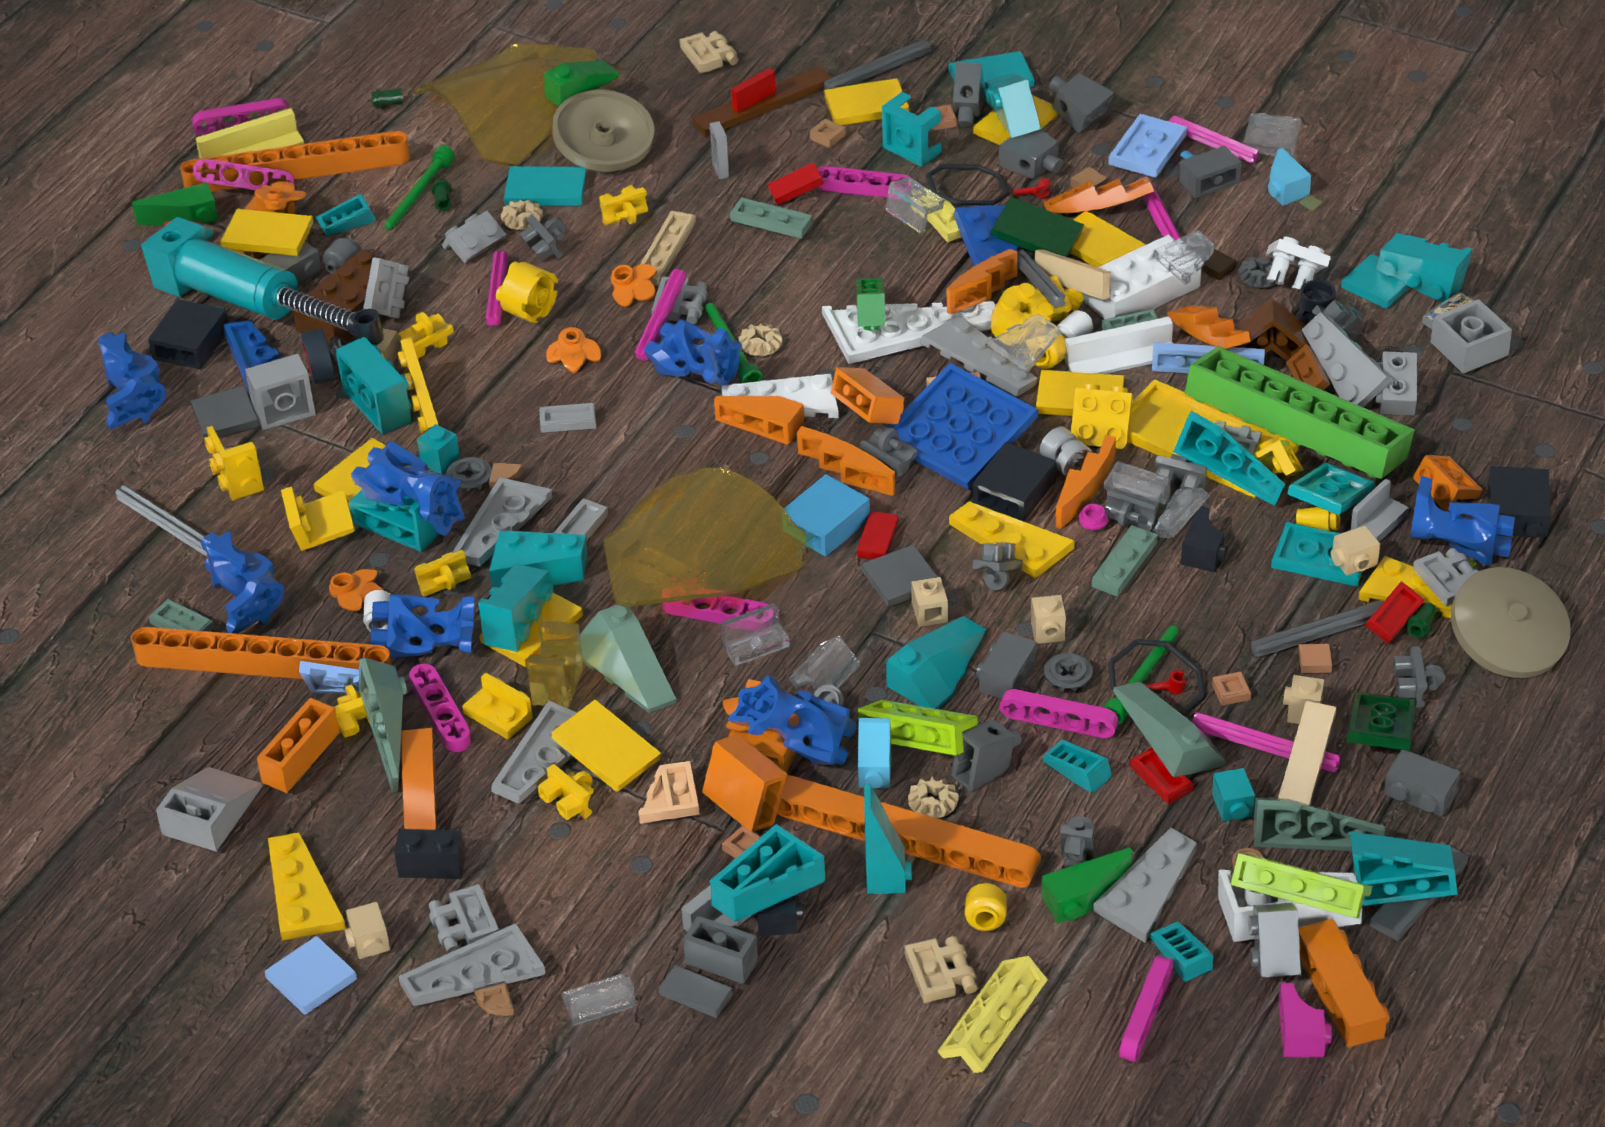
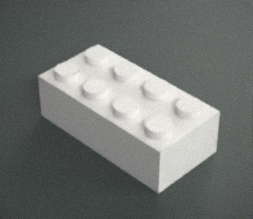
M1166 235L1098 267L1111 272L1109 299H1099L1084 293L1082 294L1083 301L1103 319L1155 309L1200 287L1201 261L1171 236Z

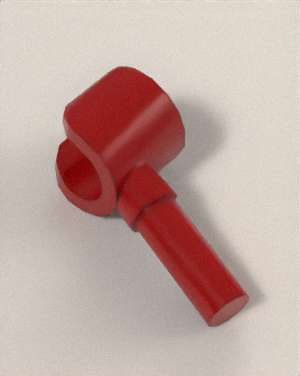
M1042 178L1035 187L1014 189V195L1035 194L1040 199H1046L1052 191L1051 188H1048L1051 181L1047 178Z
M1174 670L1170 673L1168 681L1145 686L1152 692L1168 690L1170 693L1178 695L1184 691L1187 681L1183 680V671Z

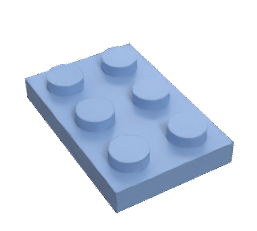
M1139 114L1109 155V165L1156 178L1186 137L1187 127Z

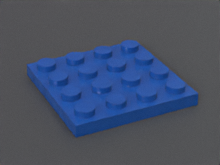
M949 363L902 412L899 424H890L886 429L893 428L898 431V439L917 450V457L913 459L914 461L959 486L970 490L973 482L1005 442L1013 444L1039 415L1038 409Z

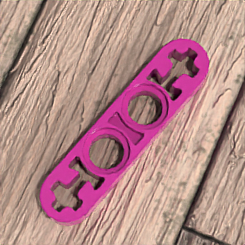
M276 98L200 111L192 118L193 129L197 135L203 136L254 120L247 117L250 112H259L261 115L258 118L266 116L265 110H268L270 115L277 113L276 109L283 111L290 109V106L285 99ZM226 116H234L236 118L232 123H224L222 121ZM214 119H218L217 125H215ZM206 121L207 126H202L201 122Z
M201 159L195 163L193 173L199 181L256 190L263 185H267L269 180L268 172H273L272 178L280 179L281 175L284 174L286 175V180L294 184V178L289 172L211 159ZM204 163H208V168L217 170L216 164H221L222 167L219 171L220 181L214 180L215 174H207V178H203L202 173L198 172V167H203ZM228 167H234L238 171L239 176L234 182H229L224 178V170ZM253 171H260L264 175V182L259 186L251 184L249 176Z
M823 166L817 169L824 184L816 187L819 190L895 199H906L913 195V179L908 175ZM848 180H855L856 182H846V181H848ZM872 183H882L881 185H872Z
M670 587L662 593L663 610L671 615L753 630L767 629L773 623L772 608L764 602L682 587ZM701 603L710 605L706 609H699L696 606ZM730 608L738 610L735 614H726L724 611Z
M430 664L414 666L409 673L412 689L443 745L451 752L466 750L471 744L469 727L438 672ZM423 677L426 680H429V684L426 686L424 680L422 679ZM434 694L442 696L437 701L427 700L429 696ZM443 714L453 715L451 719L446 721L438 719ZM455 730L459 738L452 736L451 731Z
M1010 689L1004 692L999 705L1001 713L1011 719L1099 738L1113 736L1119 721L1118 716L1107 708L1017 689ZM1037 708H1045L1049 710L1051 713H1043L1039 711ZM1067 714L1077 715L1080 720H1074L1068 717Z
M1160 955L1155 956L1124 1033L1119 1058L1133 1062L1138 1061L1168 986L1173 969V959Z

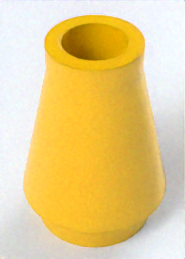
M1320 507L1298 509L1296 524L1331 532L1332 530L1338 531L1341 514L1337 515Z

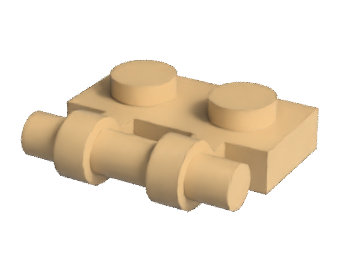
M717 31L711 32L707 38L703 33L680 39V48L699 73L723 67L722 60L729 62L731 65L738 63L736 51L732 46L727 45V39Z
M955 936L947 938L945 941L946 946L939 948L936 938L904 946L906 959L924 1003L955 996L956 984L963 986L967 994H972L977 990L975 983L977 977L974 969L968 966L966 961L968 955L965 947L959 944ZM946 963L954 964L955 968L948 970Z

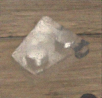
M1197 230L1154 249V258L1184 285H1187L1191 281L1193 272L1199 271L1203 266V262L1208 260L1214 253V243Z
M1036 314L1026 319L1022 324H1016L1007 328L1008 332L993 339L992 337L987 338L984 343L989 349L1027 375L1061 334L1060 328Z
M1203 488L1178 489L1163 514L1159 517L1153 531L1160 538H1173L1208 499L1209 495Z

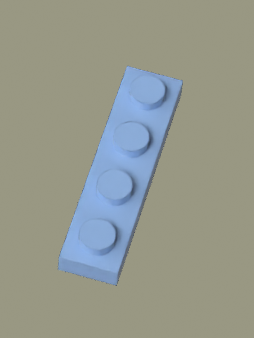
M1154 342L1152 371L1189 373L1190 364L1217 346ZM1227 348L1231 352L1264 365L1265 349Z

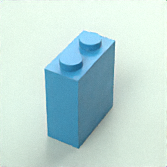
M825 474L781 510L782 532L826 557L867 522L870 514V498Z

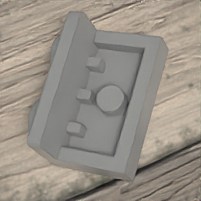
M488 211L480 215L475 213L461 227L456 225L446 232V239L442 247L445 250L452 247L465 264L502 241L506 233Z

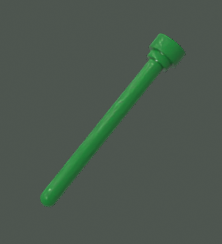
M440 145L435 150L432 159L433 163L385 222L384 226L387 230L395 228L439 170L449 167L455 160V153L450 147Z
M708 303L705 306V310L716 329L726 330L731 340L736 341L713 303ZM740 349L739 379L741 382L762 381L763 375L758 366L749 363Z
M1175 625L1169 626L1160 640L1172 644L1179 634L1178 627ZM1154 646L1128 684L1136 682L1143 684L1167 648ZM1117 697L1109 699L1103 706V708L1113 711L1118 716L1119 721L1117 725H1120L1128 715V712Z

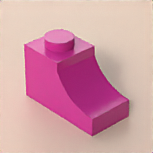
M1281 983L1279 1014L1283 1057H1324L1325 1044L1331 1043L1332 1040L1331 1023H1325L1324 1009H1314L1307 1005L1297 994L1294 983Z

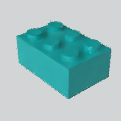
M363 337L336 349L343 392L382 435L412 422L410 415L412 404L407 395V390L409 389L408 381L403 374H399L395 370L393 363L389 359L386 360L381 355L377 345H372L366 337Z

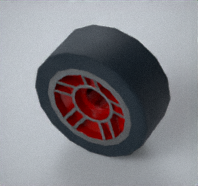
M320 328L301 333L302 344L313 382L319 383L334 379V367L323 330Z

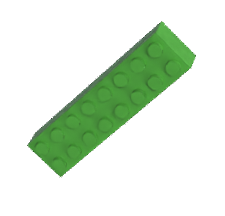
M1217 346L1190 364L1184 394L1193 397L1200 403L1212 405L1223 413H1230L1242 418L1246 423L1265 428L1271 434H1278L1288 438L1294 444L1311 448L1319 455L1329 456L1341 461L1347 467L1357 468L1366 472L1370 477L1380 479L1384 478L1408 459L1415 429L1220 346Z

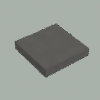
M244 386L190 400L204 438L208 437L206 427L213 426L218 438L259 427L257 416Z
M914 545L861 564L863 574L888 607L912 599L911 581L937 578V575Z

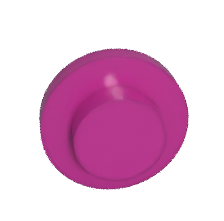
M1089 504L1080 512L1079 523L1086 529L1099 530L1107 525L1108 515L1101 505Z

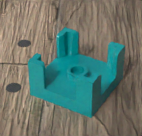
M901 92L882 106L883 148L923 167L942 153V144L940 142L928 148V131L941 122V111L930 107L917 116L900 107L911 99L910 95Z

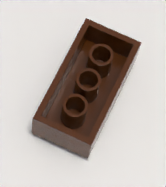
M360 250L311 290L308 295L313 296L315 299L318 298L320 301L324 300L325 303L334 304L336 307L340 306L341 309L350 310L352 313L363 310L372 259L381 257L366 250ZM293 311L296 331L299 333L321 328L327 344L333 336L343 338L347 342L353 337L344 329Z

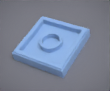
M317 936L265 970L266 979L304 1015L357 980L356 972Z

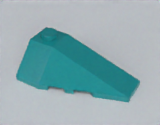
M1193 411L1189 413L1173 452L1197 465L1207 467L1208 471L1275 506L1285 483L1221 426Z
M962 616L905 644L886 661L887 687L918 706L940 709L955 694L956 686L960 678L964 677L966 667L979 649L987 634V629Z
M864 784L867 894L906 893L905 880H912L911 861H905V848L871 784Z

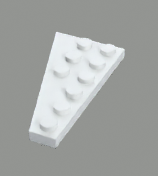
M993 301L982 302L950 315L947 313V307H943L942 303H932V307L917 308V304H885V326H880L879 330L872 331L858 327L857 305H846L847 310H832V306H822V315L848 364L924 346L920 344L922 335L959 315L979 331L991 329L990 315L996 305Z

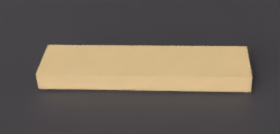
M671 211L640 264H649L657 269L656 275L650 279L654 286H659L661 278L665 277L696 223L695 215Z
M1043 249L1035 250V262L1048 277L1057 275L1061 285L1064 287L1074 288L1078 292L1099 299H1109L1110 271Z
M1310 701L1305 702L1278 798L1291 799L1311 805L1335 720L1336 707Z

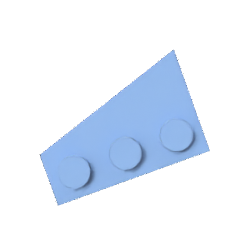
M300 661L299 673L311 692L346 694L345 686L350 684L353 685L356 692L359 691L358 669Z

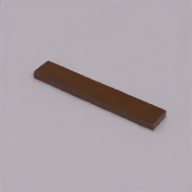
M817 66L776 83V92L739 113L732 109L731 101L692 117V125L705 137L710 136V123L720 121L723 130L820 91L825 87L824 82L833 77L821 66Z

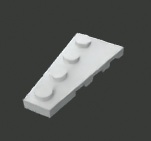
M831 374L721 386L722 396H781L804 404V416L815 417V413H828L829 418H838L836 397L830 393L833 384Z

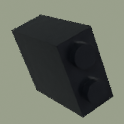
M177 299L148 338L152 358L161 362L201 370L225 337L224 324H228L226 309Z
M1005 442L973 482V503L1024 522L1056 482V460Z
M1490 466L1487 484V504L1500 505L1499 515L1515 517L1512 536L1548 537L1551 519L1549 469Z

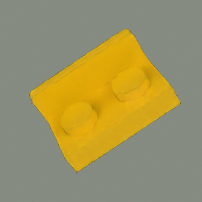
M1271 438L1260 444V451L1254 453L1257 459H1266L1275 455L1272 458V462L1279 473L1283 472L1285 476H1295L1304 471L1288 440Z
M485 673L481 676L482 689L462 705L463 714L509 740L533 719L531 700L523 691H518L507 685L502 679Z

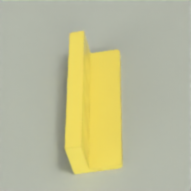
M290 108L197 137L196 143L199 158H208L304 144V140L297 131L295 114Z

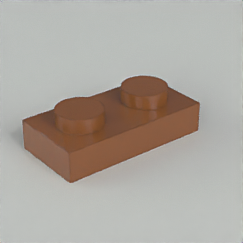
M1309 345L1303 346L1287 361V365L1295 379L1321 390L1326 389L1330 385L1317 356Z

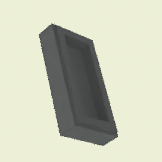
M674 965L659 986V995L715 1018L718 1017L733 995L731 987L677 965Z

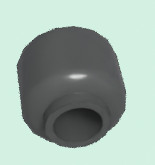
M351 238L336 239L323 254L326 270L330 274L334 273L361 250L360 245Z

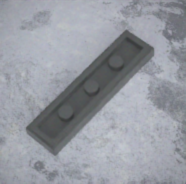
M1451 847L1456 877L1468 864L1469 856ZM1437 897L1385 903L1371 918L1370 926L1398 942Z

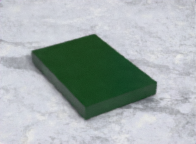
M1010 197L992 227L991 236L1033 252L1043 249L1068 257L1083 231L1084 224Z
M1355 692L1347 742L1410 751L1417 700Z

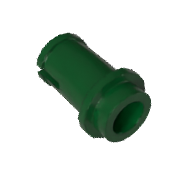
M401 88L384 91L376 89V91L371 92L373 107L378 106V109L384 105L403 104Z
M438 179L431 187L432 194L435 196V208H439V211H447L452 205L450 200L452 186L447 180Z
M1429 602L1422 603L1416 615L1410 617L1407 621V630L1411 636L1415 638L1427 636L1430 632L1431 623L1438 615L1436 613L1438 611L1436 606Z

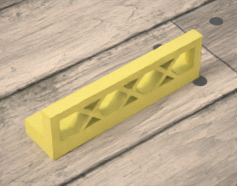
M1030 956L1002 961L939 1048L938 1053L943 1059L961 1056L974 1073L984 1071L1047 982V978Z

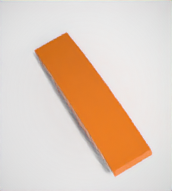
M1147 176L1124 187L1118 178L1096 189L1090 180L1043 203L1046 210L1053 213H1076L1103 209L1129 202L1154 192V189Z
M1008 249L975 265L959 276L947 288V313L951 315L992 299V292L1005 288V281L1018 276V252Z
M1189 305L1167 312L1168 317L1182 330L1212 346H1220L1227 349L1251 342L1249 331L1235 330L1233 319L1219 318L1217 307Z
M804 426L800 427L797 432L798 454L819 459V468L840 473L841 482L894 496L895 471L850 443Z
M1105 435L1099 454L1087 452L1081 471L1069 469L1056 506V528L1062 529L1076 517L1092 500L1104 483L1115 460L1116 437Z
M433 729L401 731L404 828L437 830Z

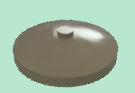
M589 90L569 97L557 108L553 117L552 137L562 155L574 164L594 171L612 172L630 168L647 156L653 144L654 123L648 111L635 99L610 90Z
M1495 567L1479 571L1462 584L1452 602L1451 623L1459 644L1474 661L1496 674L1512 678L1538 676L1555 666L1568 647L1571 628L1569 616L1563 603L1548 585L1524 571L1506 567Z

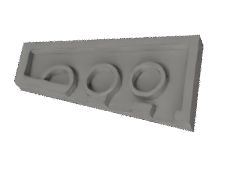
M1320 312L1302 329L1340 398L1364 407L1394 379L1391 375L1384 372L1373 358L1362 351L1363 348L1358 343L1353 342L1347 336L1348 334L1328 314Z
M961 315L922 335L920 344L927 348L931 345L941 350L940 355L949 360L954 357L965 363V369L985 374L987 381L1016 397L1036 385L1037 377Z
M499 477L452 553L463 550L466 555L467 564L480 567L494 554L499 530L518 531L553 498L552 489Z
M548 701L492 783L491 792L519 804L548 778V767L555 764L558 768H561L573 756L551 738L552 731L577 712Z
M1170 828L1094 902V912L1146 943L1150 936L1151 928L1161 916L1162 908L1172 896L1178 879H1181L1194 856L1197 842Z
M515 923L398 977L400 985L413 1006L471 993L482 988L546 975L545 966Z

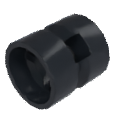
M1311 280L1304 283L1300 291L1298 319L1307 325L1316 316L1312 310L1317 305L1326 308L1335 300V287L1324 280Z

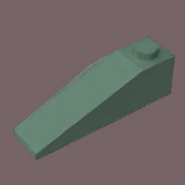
M627 602L599 611L574 641V646L586 666L601 672L607 682L610 684L615 683L622 688L628 698L648 713L676 704V697L638 619Z
M367 658L359 659V691L391 791L396 793L399 790L403 695L407 694L406 683L403 676L398 677L395 666Z
M1136 682L1114 687V694L1121 701L1173 778L1225 767L1227 762L1213 742L1195 724L1144 684Z
M1256 797L1254 847L1352 851L1350 832L1385 836V826L1291 799Z

